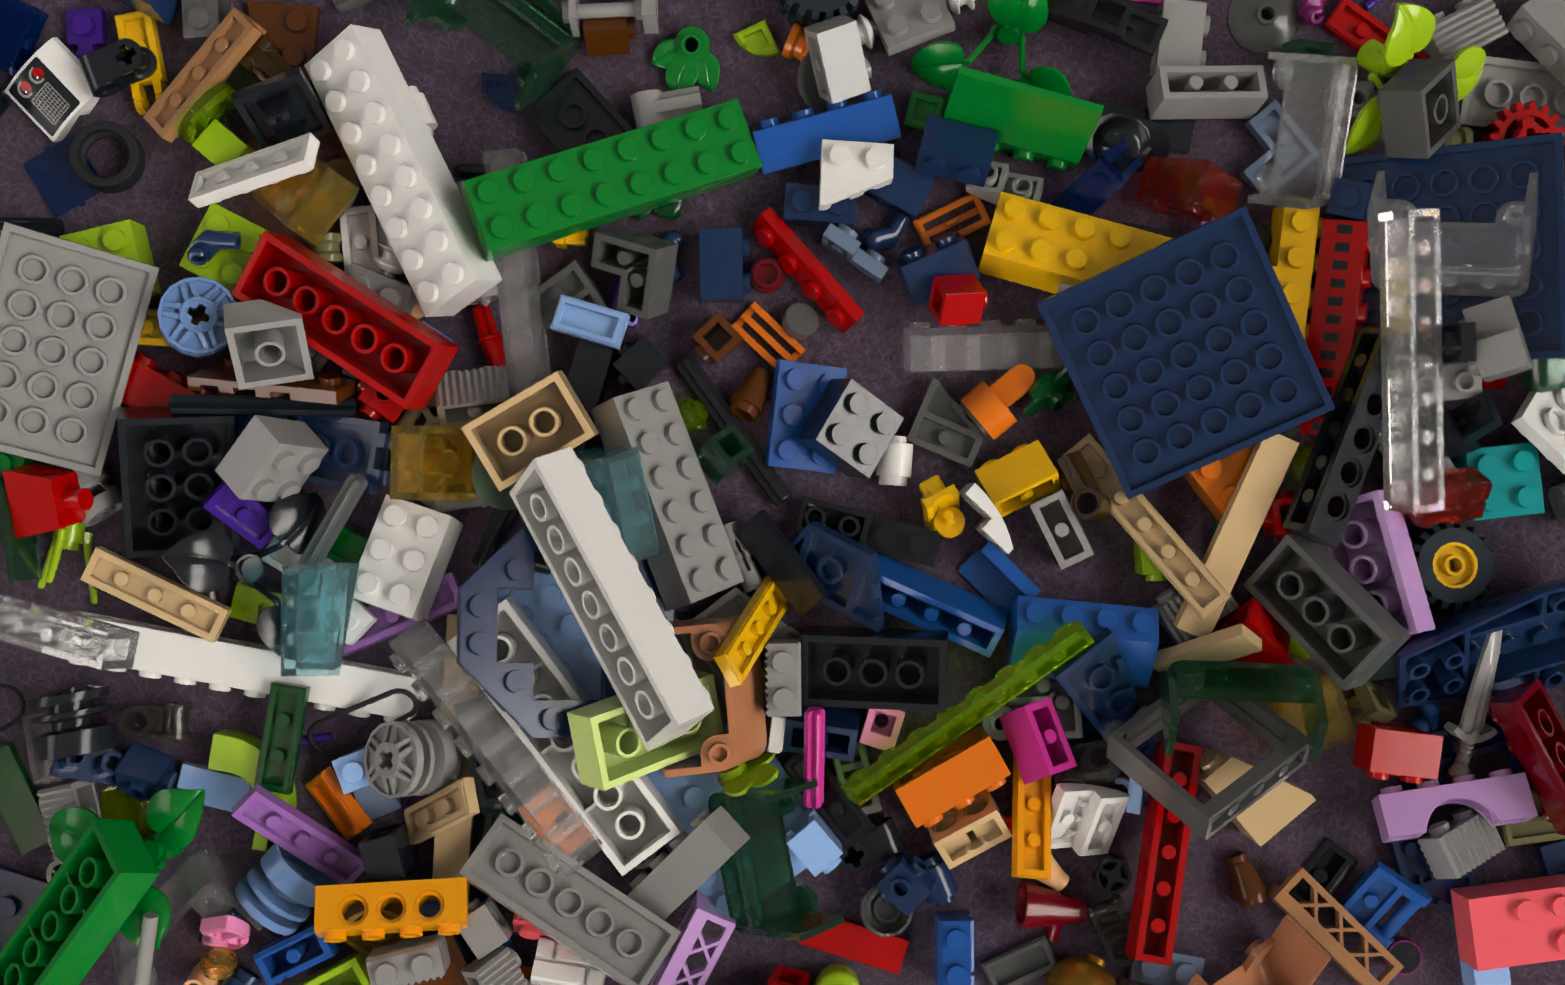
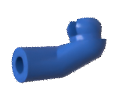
M1438 704L1417 705L1419 717L1413 719L1410 725L1428 732L1435 731L1438 728L1440 711Z

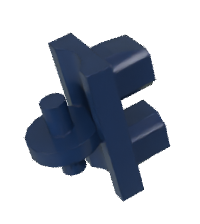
M110 748L82 755L53 759L49 776L116 787L115 770L122 761L126 750Z

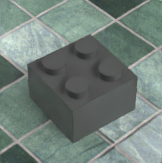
M1412 59L1379 89L1377 106L1381 110L1382 115L1381 140L1385 143L1386 157L1429 159L1461 127L1455 59Z

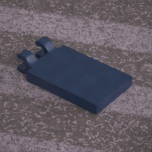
M293 415L292 420L305 422L329 449L321 460L320 466L311 473L306 482L341 488L348 474L354 472L361 473L368 480V486L364 493L378 494L379 484L405 488L407 474L386 470L390 449L411 452L413 438L388 434L389 423L340 415Z

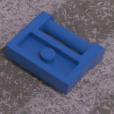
M1377 860L1339 903L1387 949L1394 942L1393 936L1420 907L1425 908L1432 901V896L1422 886L1414 885ZM1402 895L1407 898L1382 926H1375ZM1343 919V922H1344L1345 924L1350 925L1348 922H1346V921Z

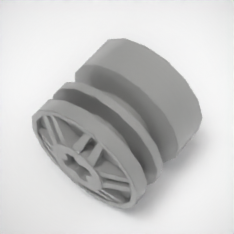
M437 719L382 723L371 732L365 745L363 759L365 775L370 786L380 796L389 799L414 795H432L456 781L462 763L460 740L455 730L449 724Z

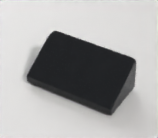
M1326 837L1304 869L1333 897L1359 861ZM1301 879L1289 894L1296 901H1310V885ZM1318 894V901H1325V900ZM1304 907L1310 912V907ZM1318 907V916L1325 907Z

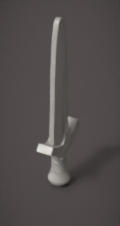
M1503 630L1487 634L1459 726L1449 721L1443 726L1451 735L1461 740L1459 741L1455 761L1448 769V773L1452 778L1470 775L1469 763L1474 744L1482 743L1497 734L1494 727L1485 724V719L1499 660Z

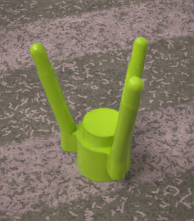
M79 522L54 530L52 542L38 582L39 589H43L46 582H53L62 549L78 551L79 544H83L85 564L87 566L93 554V533L85 532L86 527L83 523ZM88 584L91 603L97 604V590Z

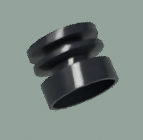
M85 684L51 690L35 699L29 700L30 709L48 706L49 714L32 717V722L34 724H51L52 731L35 737L38 761L82 755L118 746L115 723L97 722L96 716L113 709L112 703L96 706L94 703V698L110 695L109 686L102 687Z

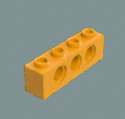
M467 877L315 886L314 932L318 938H324L325 943H341L347 941V936L362 935V940L385 939V934L400 933L401 938H418L423 936V931L438 930V935L452 936L460 934V929L469 928ZM427 901H436L441 905L439 912L433 917H425L420 913L422 905ZM399 903L403 906L399 917L392 920L383 917V911L387 905ZM354 905L363 906L365 912L360 920L349 922L345 919V914L350 907Z

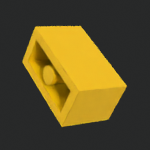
M1039 440L1030 444L1019 445L1011 453L999 459L989 460L974 471L978 486L990 498L1002 517L1061 489L1058 471Z

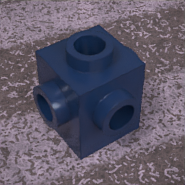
M905 850L898 858L892 855L882 864L878 870L881 876L876 886L879 888L880 895L887 903L896 905L908 917L932 894L937 880L929 873L928 866L921 858L915 855L912 856Z

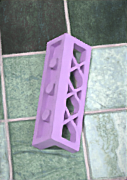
M696 892L678 927V930L681 931L679 937L654 974L649 985H676L688 981L689 985H705L736 926V919L710 909L709 897ZM707 920L724 927L720 936L705 941L702 929ZM697 938H699L700 943L695 944ZM704 951L707 959L705 965L689 970L686 963L688 956ZM683 968L684 973L679 974L681 969ZM698 977L694 984L693 978Z

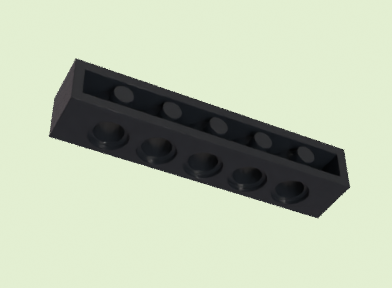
M1359 327L1331 399L1335 409L1327 412L1284 520L1283 528L1313 543L1333 547L1339 546L1416 344L1388 327Z

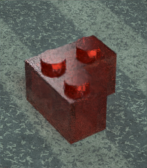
M1147 156L1136 198L1148 204L1147 209L1152 212L1168 214L1169 210H1177L1183 215L1195 217V223L1199 224L1202 221L1209 222L1236 209L1243 183L1210 160Z

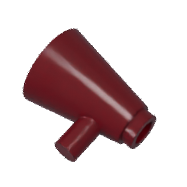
M1024 880L1019 883L1015 904V922L1018 929L1047 926L1046 938L1049 941L1056 942L1059 940L1064 924L1085 921L1087 915L1085 900H1079L1077 897Z

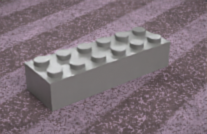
M669 381L611 398L590 409L666 611L692 604L744 582Z

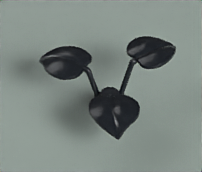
M317 493L293 494L278 500L268 514V527L273 536L282 540L271 547L255 552L253 555L237 554L232 556L234 551L232 541L224 534L216 531H202L186 536L164 552L162 559L173 569L178 578L194 591L203 593L214 592L224 586L228 579L233 582L248 583L250 588L257 590L270 599L275 606L262 609L257 616L256 624L260 638L271 651L282 658L298 661L304 656L317 628V617L313 607L307 601L298 597L287 598L281 603L275 594L260 585L257 580L263 574V563L261 561L263 557L284 548L286 544L295 554H303L326 514L325 505Z

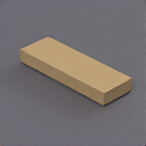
M1240 623L1157 651L1153 668L1170 680L1262 651V639Z
M463 777L404 809L410 844L422 843L480 813L474 778Z

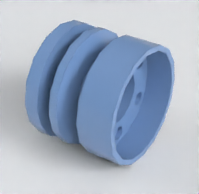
M203 277L184 278L171 285L160 299L157 311L160 332L167 344L181 355L193 358L211 357L228 346L224 330L223 304L236 303L229 290L215 280ZM199 308H203L205 310V317L209 319L208 322L200 321L198 326L192 324V316L188 312H196Z
M274 843L260 859L261 866H254L247 873V877H244L235 887V893L241 906L262 926L284 936L293 935L302 924L301 922H304L311 914L310 907H315V886L336 885V883L330 877Z

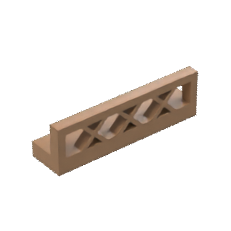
M233 7L143 118L161 138L171 143L175 138L178 139L240 65V60L260 36L266 34L267 30Z
M1298 866L1280 886L1273 881L1267 886L1266 895L1286 915L1289 914L1358 985H1388L1404 968L1303 867ZM1301 879L1310 885V901H1296L1289 894ZM1318 894H1319L1325 901H1318ZM1303 907H1310L1311 915ZM1318 907H1332L1335 910L1336 926H1321L1318 923ZM1343 919L1350 925H1343ZM1329 932H1336V939ZM1343 932H1358L1361 937V950L1347 951L1344 948ZM1368 943H1369L1375 950H1369ZM1382 956L1390 965L1376 979L1369 972V957ZM1354 957H1361V964Z

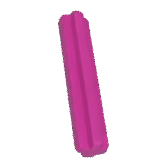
M809 706L804 712L803 804L807 808L818 809L821 808L824 802L825 710L822 707Z

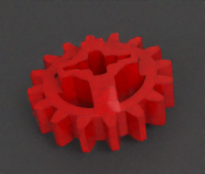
M1529 101L1524 103V105L1521 102L1511 104L1509 110L1505 108L1497 112L1499 120H1493L1487 124L1493 130L1492 134L1483 136L1482 140L1492 141L1564 133L1565 127H1556L1555 123L1561 117L1559 114L1547 115L1550 108L1549 105L1546 104L1536 109V101Z

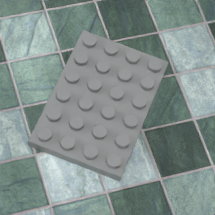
M4 222L0 236L1 452L96 476L102 475L117 422L118 407H121L160 267Z

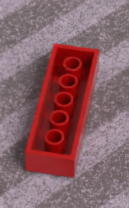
M264 231L231 295L242 302L262 299L301 313L307 344L406 410L425 409L460 348L443 335L285 234Z

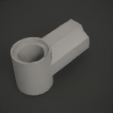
M699 86L667 92L657 89L644 90L630 96L636 129L703 109Z

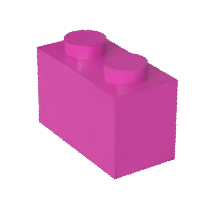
M1051 697L999 716L1024 785L1077 766Z

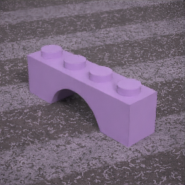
M1502 769L1490 772V778L1476 780L1475 775L1470 774L1453 778L1452 784L1439 785L1438 780L1424 781L1422 784H1416L1417 789L1403 791L1401 785L1380 789L1381 794L1372 800V805L1382 843L1419 838L1427 832L1428 821L1434 809L1445 804L1468 806L1480 813L1491 827L1527 822L1538 816L1526 773L1513 774L1511 769Z

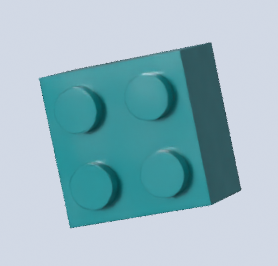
M1531 442L1485 446L1465 455L1451 457L1459 477V484L1454 488L1457 520L1477 521L1545 513L1538 449Z

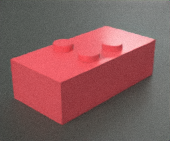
M1565 874L1450 889L1459 959L1475 970L1483 971L1565 960Z

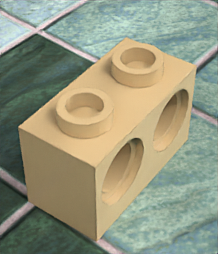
M986 789L974 795L975 800L968 806L956 810L955 807L942 814L943 819L928 827L933 844L949 870L1012 837L1002 812L991 793L987 792Z

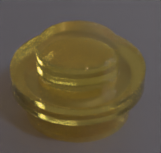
M225 947L213 948L200 959V968L204 971V976L212 980H222L230 977L238 964L236 953Z

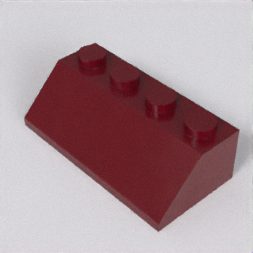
M1538 678L1499 691L1488 704L1493 721L1501 726L1507 738V746L1513 757L1518 758L1526 773L1530 789L1536 792L1542 804L1541 809L1545 819L1553 824L1557 834L1565 835V725Z

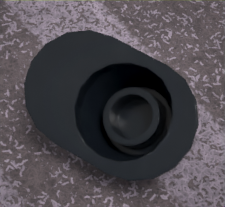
M1109 113L1100 117L1086 149L1093 161L1105 168L1124 172H1152L1160 167L1169 155L1170 140L1168 133L1163 127L1153 121L1121 113Z

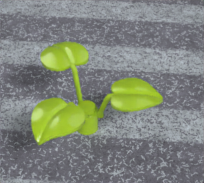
M1396 3L1394 21L1385 45L1376 39H1371L1360 48L1356 58L1357 64L1371 72L1367 79L1373 82L1378 90L1384 86L1380 78L1393 77L1400 67H1404L1408 63L1407 60L1413 58L1414 53L1423 50L1428 45L1436 27L1435 16L1428 9L1420 5ZM1467 46L1452 58L1455 59L1458 101L1465 98L1475 88L1482 75L1486 62V52L1480 46ZM1377 96L1371 98L1359 112L1341 150L1342 153L1352 154L1364 151L1382 141L1381 129L1383 124L1381 110L1377 106Z

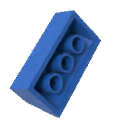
M1018 595L1008 607L1007 676L1056 680L1050 671L1104 628L1108 627L1113 632L1117 642L1115 644L1124 660L1130 683L1137 688H1147L1159 645V609Z

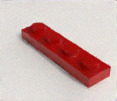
M769 207L758 217L751 227L757 241L763 247L769 249L778 260L781 268L786 273L791 274L800 284L804 294L810 300L815 301L823 310L827 320L833 326L838 327L843 334L846 333L865 312L772 207Z

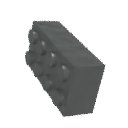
M1295 533L1287 534L1243 584L1343 691L1363 686L1411 637L1320 544L1310 542Z

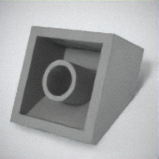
M262 299L223 304L224 330L239 390L314 379L301 313Z

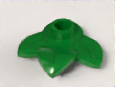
M689 26L682 29L675 39L663 40L653 52L651 64L659 68H666V84L670 91L692 87L696 81L712 91L716 88L719 81V61L709 51L710 40L708 35L699 27ZM691 37L698 41V48L694 52H690L686 48V41Z

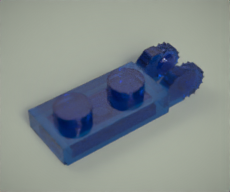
M1122 140L1105 157L1102 155L1050 205L1091 216L1127 182V179L1144 161L1138 156L1136 159H1132L1125 166L1124 170L1119 172L1111 163L1118 159L1129 146Z

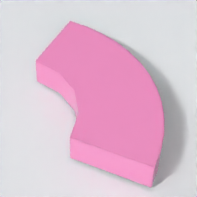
M231 915L201 919L199 930L203 934L201 943L227 951L239 949L248 943L251 926L244 920Z

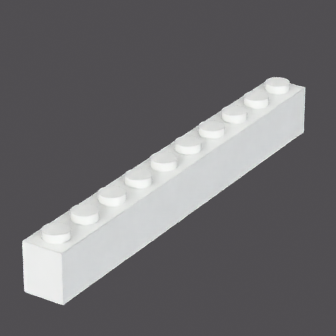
M80 610L64 612L56 655L69 657L68 662L75 665L89 666L92 662L104 664L103 669L108 671L126 672L127 668L139 670V676L159 679L161 675L174 677V682L178 684L196 685V681L209 683V689L223 692L231 691L232 687L242 689L245 696L254 698H265L266 694L270 693L271 682L273 681L310 686L308 702L314 703L315 709L324 711H335L336 707L346 709L396 688L411 691L419 701L424 674L349 660H334L332 657L306 652L301 659L293 661L278 656L263 644L220 636L216 642L212 643L186 630ZM394 694L352 711L349 715L368 718L372 713L384 716V721L389 722L410 712L414 706L408 696ZM414 714L412 717H410V718H408V719H406V720H410V719L414 718V717L416 716V714Z

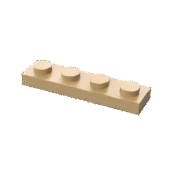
M102 546L95 547L80 579L212 643L218 640L232 611V608Z

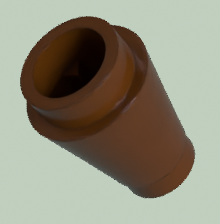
M759 367L752 368L751 372L729 399L731 403L729 411L735 417L743 421L754 422L757 416L762 415L769 381L772 377L771 374Z
M1246 852L1225 858L1233 899L1238 901L1240 908L1251 907L1266 901L1268 898L1265 891L1268 889L1247 857Z

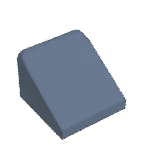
M370 785L353 791L355 799L370 820L403 808L400 797L389 799L380 796Z

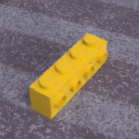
M1284 202L1275 207L1272 212L1271 241L1268 246L1267 255L1272 266L1282 268L1279 282L1307 343L1310 324L1306 323L1307 312L1312 307L1314 296L1311 280L1312 274L1317 270L1319 254L1315 252L1316 239L1321 236L1323 218L1319 217L1321 206Z

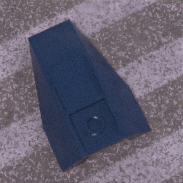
M1565 577L1504 594L1467 608L1436 624V629L1423 632L1396 654L1395 703L1399 708L1466 700L1487 634L1503 630L1502 642L1491 697H1494L1499 691L1538 678L1545 689L1555 688L1564 684Z

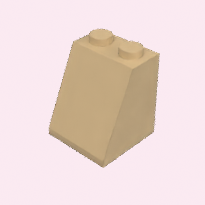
M1215 746L1210 749L1204 747L1202 749L1198 782L1213 798L1255 765ZM1284 780L1234 818L1232 823L1242 834L1261 847L1315 802L1316 799L1312 794Z

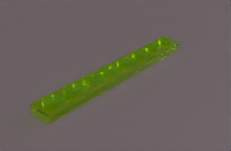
M1079 620L1061 626L1055 632L1054 637L1044 644H1037L1031 647L1025 653V657L1016 664L1003 667L996 673L993 680L984 686H977L970 690L966 695V699L954 707H947L946 712H939L936 720L926 727H920L912 731L908 735L907 740L898 747L889 748L882 752L878 757V761L871 766L855 771L849 777V781L841 786L845 795L858 805H863L1095 642Z

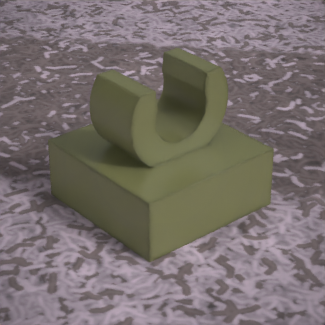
M1369 681L1363 686L1353 688L1356 696L1349 698L1346 702L1349 707L1355 709L1360 706L1362 707V713L1353 718L1356 723L1369 724L1375 720L1386 724L1397 718L1384 687Z

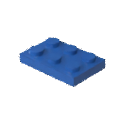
M781 359L776 360L764 466L835 474V466L796 438L830 380L846 378V368Z

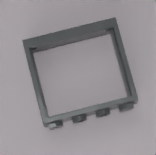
M1211 666L1199 670L1195 674L1190 673L1184 682L1174 689L1168 688L1165 690L1160 698L1150 706L1145 705L1141 707L1133 718L1124 724H1117L1116 730L1109 734L1106 757L1206 841L1305 765L1312 740L1218 668ZM1207 697L1275 751L1205 804H1202L1136 748Z

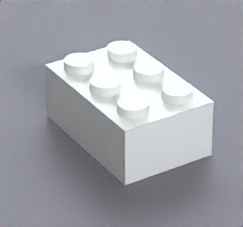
M386 494L346 596L425 624L463 524L447 514Z

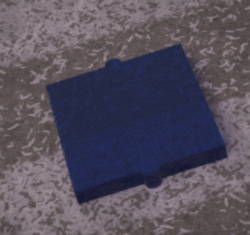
M75 135L69 136L53 147L46 146L45 152L23 164L55 218L60 217L78 205L81 207L85 206L86 200L101 192L93 189L75 173L70 163L69 148ZM87 156V164L90 170L94 174L99 176V174L97 173L96 169L94 168L93 164Z

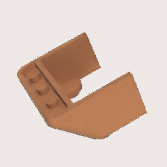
M740 615L669 622L673 626L674 635L690 633L691 648L697 657L705 661H715L713 657ZM760 655L742 685L730 688L724 677L728 732L708 736L701 744L700 755L692 756L661 768L665 778L725 771L755 759L765 751L767 731Z
M1287 914L1283 917L1270 938L1264 942L1259 938L1245 950L1248 957L1241 966L1212 985H1313L1332 957ZM1196 974L1188 985L1208 984L1199 974Z

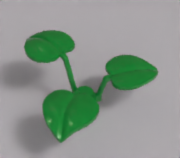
M988 0V10L992 18L997 22V25L991 26L989 33L968 57L964 58L963 49L959 44L951 41H937L916 51L909 62L912 70L922 80L936 88L949 91L960 66L967 67L966 65L971 64L992 38L997 36L999 41L1005 45L1018 44L1019 73L1022 78L1015 81L1071 96L1070 84L1059 70L1048 66H1038L1028 73L1026 69V37L1023 34L1024 32H1036L1045 25L1049 13L1047 0Z
M169 788L157 792L150 799L147 806L146 819L149 827L156 833L147 838H142L158 871L166 867V860L180 856L184 847L193 840L203 813L205 790ZM70 807L56 812L50 819L49 832L52 847L57 858L62 863L92 820L99 818L93 811L83 807ZM150 886L121 926L120 931L131 943L139 947L143 914L150 911L158 913L159 918L154 951L160 949L161 941L169 927L171 906L168 897L159 888Z

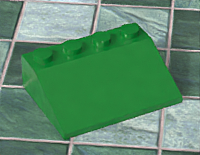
M960 66L949 90L942 118L997 131L998 136L994 154H998L999 150L1013 153L1012 158L1017 161L1033 163V159L1046 162V168L1052 171L1065 173L1067 169L1073 170L1079 164L1103 113L1104 105Z

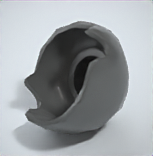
M877 884L869 887L860 900L859 914L863 925L871 933L880 937H890L902 933L910 924L913 912L907 917L896 905H890L887 902L878 905L883 899L879 888L876 886Z

